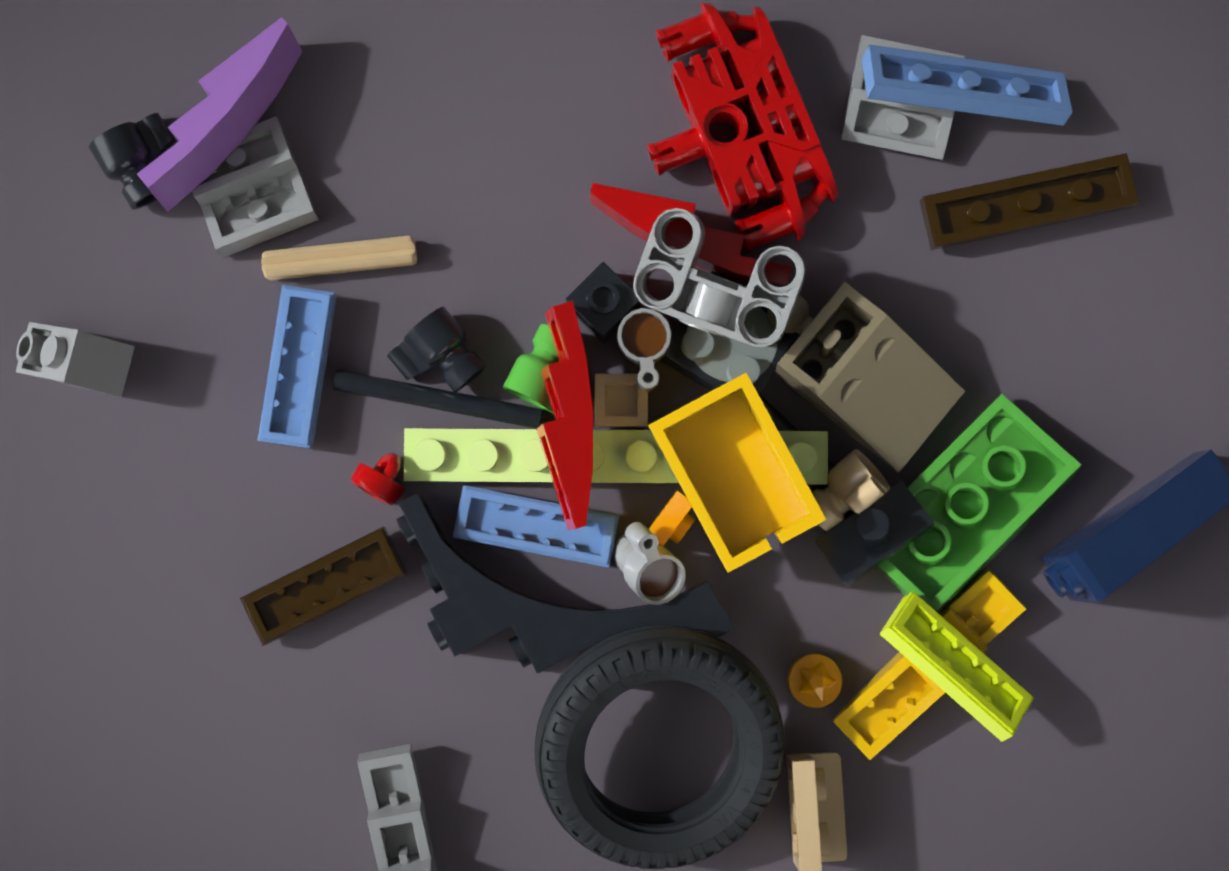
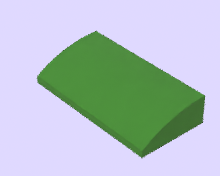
M1001 394L908 487L934 522V527L881 563L877 568L904 596L914 591L936 612L940 613L1078 475L1081 464L1009 399Z

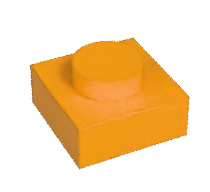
M679 491L675 492L649 528L657 536L659 544L664 546L668 539L678 544L695 521V518L688 514L692 507L689 500Z

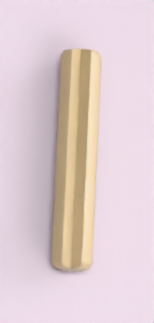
M408 235L278 249L263 252L261 264L264 277L270 281L412 266L417 263V247L414 238Z

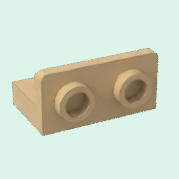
M837 752L786 755L793 862L798 871H822V862L844 861L847 859L841 757Z

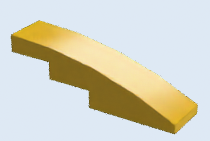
M987 568L939 614L984 653L988 650L987 644L1026 610V607ZM898 652L833 718V722L871 760L946 692L903 654Z

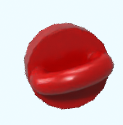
M388 453L377 462L374 468L359 463L350 478L352 480L351 483L388 506H395L405 490L394 482L401 467L400 457L396 453Z

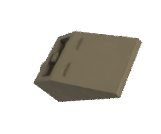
M846 282L842 284L814 319L809 316L810 310L807 301L799 295L784 333H798L800 337L777 363L775 376L895 472L899 473L963 395L965 390L886 313ZM768 308V320L771 326L776 329V316ZM842 323L848 324L853 329L854 335L848 340L840 339L841 333L838 330H834V328ZM814 363L820 368L821 376L814 380L801 368L805 364Z

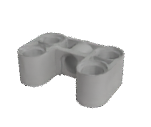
M678 208L666 210L659 215L653 224L634 277L633 288L638 300L648 308L678 318L679 321L721 337L727 336L751 346L765 347L780 339L787 328L805 280L806 267L800 254L784 246H775L767 249L758 258L746 287L695 268L706 234L704 224L697 215ZM684 218L692 226L693 237L689 245L677 250L667 242L665 236L666 228L673 220ZM778 255L790 257L796 266L795 278L784 287L773 285L766 276L768 262ZM658 269H664L669 272L674 280V290L665 300H657L652 297L647 287L648 278ZM755 307H767L776 316V329L768 337H757L748 329L747 318L750 311Z

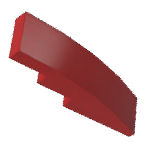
M592 183L590 200L593 206L630 233L646 242L654 222L663 212L678 208L685 209L694 214L696 208L695 203ZM684 218L673 220L666 228V240L674 249L678 250L686 247L693 237L691 224ZM704 227L706 232L705 241L695 267L709 273L714 271L727 280L748 286L758 259L740 256L744 235ZM768 262L766 276L770 283L775 286H787L792 266Z
M573 301L552 306L545 313L559 362L547 365L541 370L556 420L538 426L536 430L567 530H573L586 526L593 474V407L585 348Z

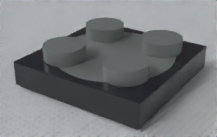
M714 271L711 272V274L722 277ZM755 307L748 315V329L757 337H768L775 331L768 320L767 307ZM680 322L671 336L669 348L660 361L710 391L747 373L760 396L774 373L777 363L784 356L797 333H783L782 337L773 344L765 347H755L727 336L714 335Z

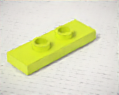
M914 591L903 597L883 627L880 635L1001 742L1012 737L1034 697Z

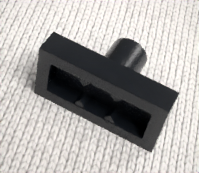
M901 480L868 509L861 512L860 515L854 513L814 542L847 588L933 528L934 522Z

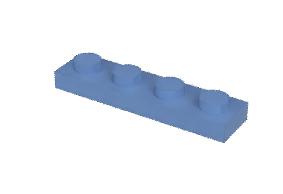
M870 44L862 57L867 99L1064 126L1073 112L1065 75L1062 72Z

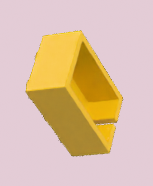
M747 373L738 376L648 425L728 573L770 551L772 548L768 540L764 538L769 534L774 533L778 542L783 544L826 520Z

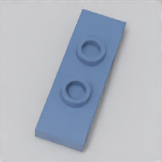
M282 285L258 441L313 449L337 298L334 292Z
M463 485L453 537L609 568L619 515L588 510L586 526L567 530L560 504Z

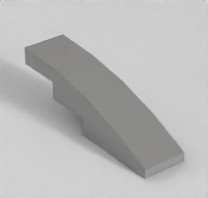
M412 744L360 753L357 764L368 807L367 823L378 871H437Z

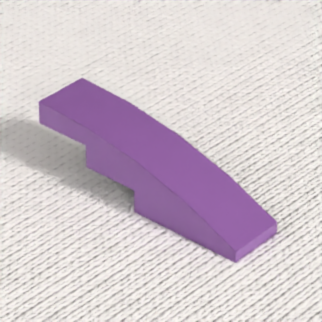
M282 17L198 81L208 96L168 126L178 142L137 173L167 212L206 180L247 137L283 87L303 51L288 23Z

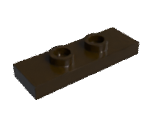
M381 527L241 597L240 600L262 646H265L408 575V572L386 527Z

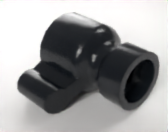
M153 113L136 123H123L103 132L90 143L89 149L106 177L110 180L122 182L124 185L122 194L131 209L136 210L157 200L137 173L148 166L160 154L164 153L175 140L159 113Z
M444 306L422 319L407 333L403 341L387 355L388 359L406 380L433 367H440L444 371V381L454 393L467 386L487 367L476 352L466 350L464 346L466 340L465 331Z

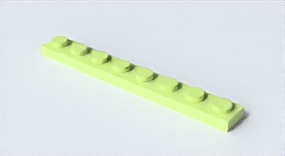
M404 428V481L553 482L536 429ZM593 430V474L591 483H679L651 430ZM779 431L806 483L828 485V431Z

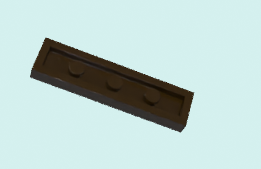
M1127 153L923 196L919 200L931 251L1130 209L1139 204Z

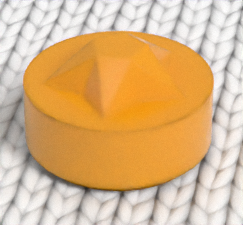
M810 653L794 661L788 672L787 683L792 696L797 701L808 707L820 708L829 705L837 698L842 687V675L833 660L821 654Z

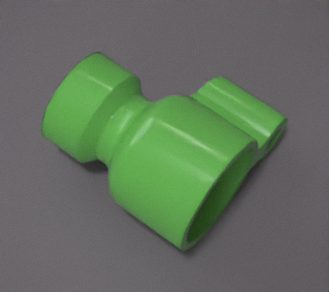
M540 324L532 340L534 345L533 351L528 354H522L517 358L503 388L516 397L554 414L541 370L549 364L559 362V358L549 326Z

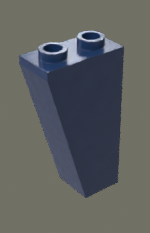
M1212 449L1192 453L1040 556L1048 568L1043 571L1046 581L1061 598L1067 596L1072 601L1099 603L1229 504V473Z

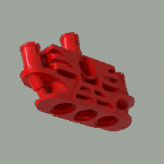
M701 2L700 9L702 14L664 29L656 30L660 49L664 47L665 51L662 54L667 62L713 43L714 48L707 50L706 59L702 60L700 54L691 56L689 66L684 67L682 60L672 64L671 78L692 128L654 144H648L647 150L651 162L655 161L654 169L657 175L661 176L667 171L704 157L729 217L738 214L742 205L748 210L756 207L760 198L763 203L777 198L780 205L735 221L737 234L745 235L742 246L746 252H750L756 247L791 233L797 241H800L805 236L806 224L819 211L818 207L822 202L827 199L833 203L838 198L836 182L822 150L821 143L763 10L760 7L753 6L752 15H739L735 11L717 10L711 3ZM736 30L752 31L754 39L738 45L731 33H734ZM724 62H726V64H727V66H728V68H729V71H730L731 76H732V78H733V80H734V83H735V85H736L737 90H735V88H734V86H733V83H732V81H731V78H730V76H729V74H728V71H727V69H726V66H725ZM742 108H745L756 134L755 137L747 140L745 139L748 131V121L746 115L741 110ZM716 123H728L736 131L737 137L731 142H718L711 136L709 132L710 127ZM762 152H764V155H765V157H766V159H767V162H768V164H769V167H770V169H771V171H772V174H773V176H774V179H775V181H776V184H774V181H773V179H772V177H771V174H770V172H769V169H768V167H767V165H766V162H765V160H764V157H763V155H762ZM810 179L816 187L807 197H802L799 200L795 185Z

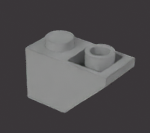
M29 322L27 331L20 337L17 345L16 357L18 364L16 372L121 398L135 346L77 329Z

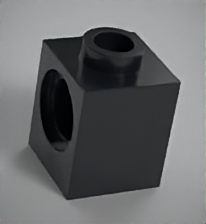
M604 261L565 299L566 302L573 301L577 319L603 344L618 330L623 318L631 311L640 309L641 304L635 292Z

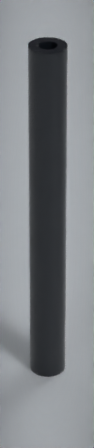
M338 369L333 382V390L535 429L540 426L543 413L542 408L458 392L454 393L453 391Z

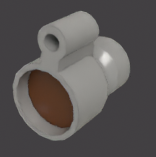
M645 308L631 311L623 318L618 327L617 342L620 352L624 357L635 364H639L638 387L643 391L649 392L658 385L659 375L654 369V363L660 360L669 348L671 330L662 314L653 309Z
M634 522L630 524L625 534L613 546V562L624 573V579L628 586L643 601L653 605L667 603L675 598L683 588L686 578L685 568L674 554L659 544L657 536L643 523Z

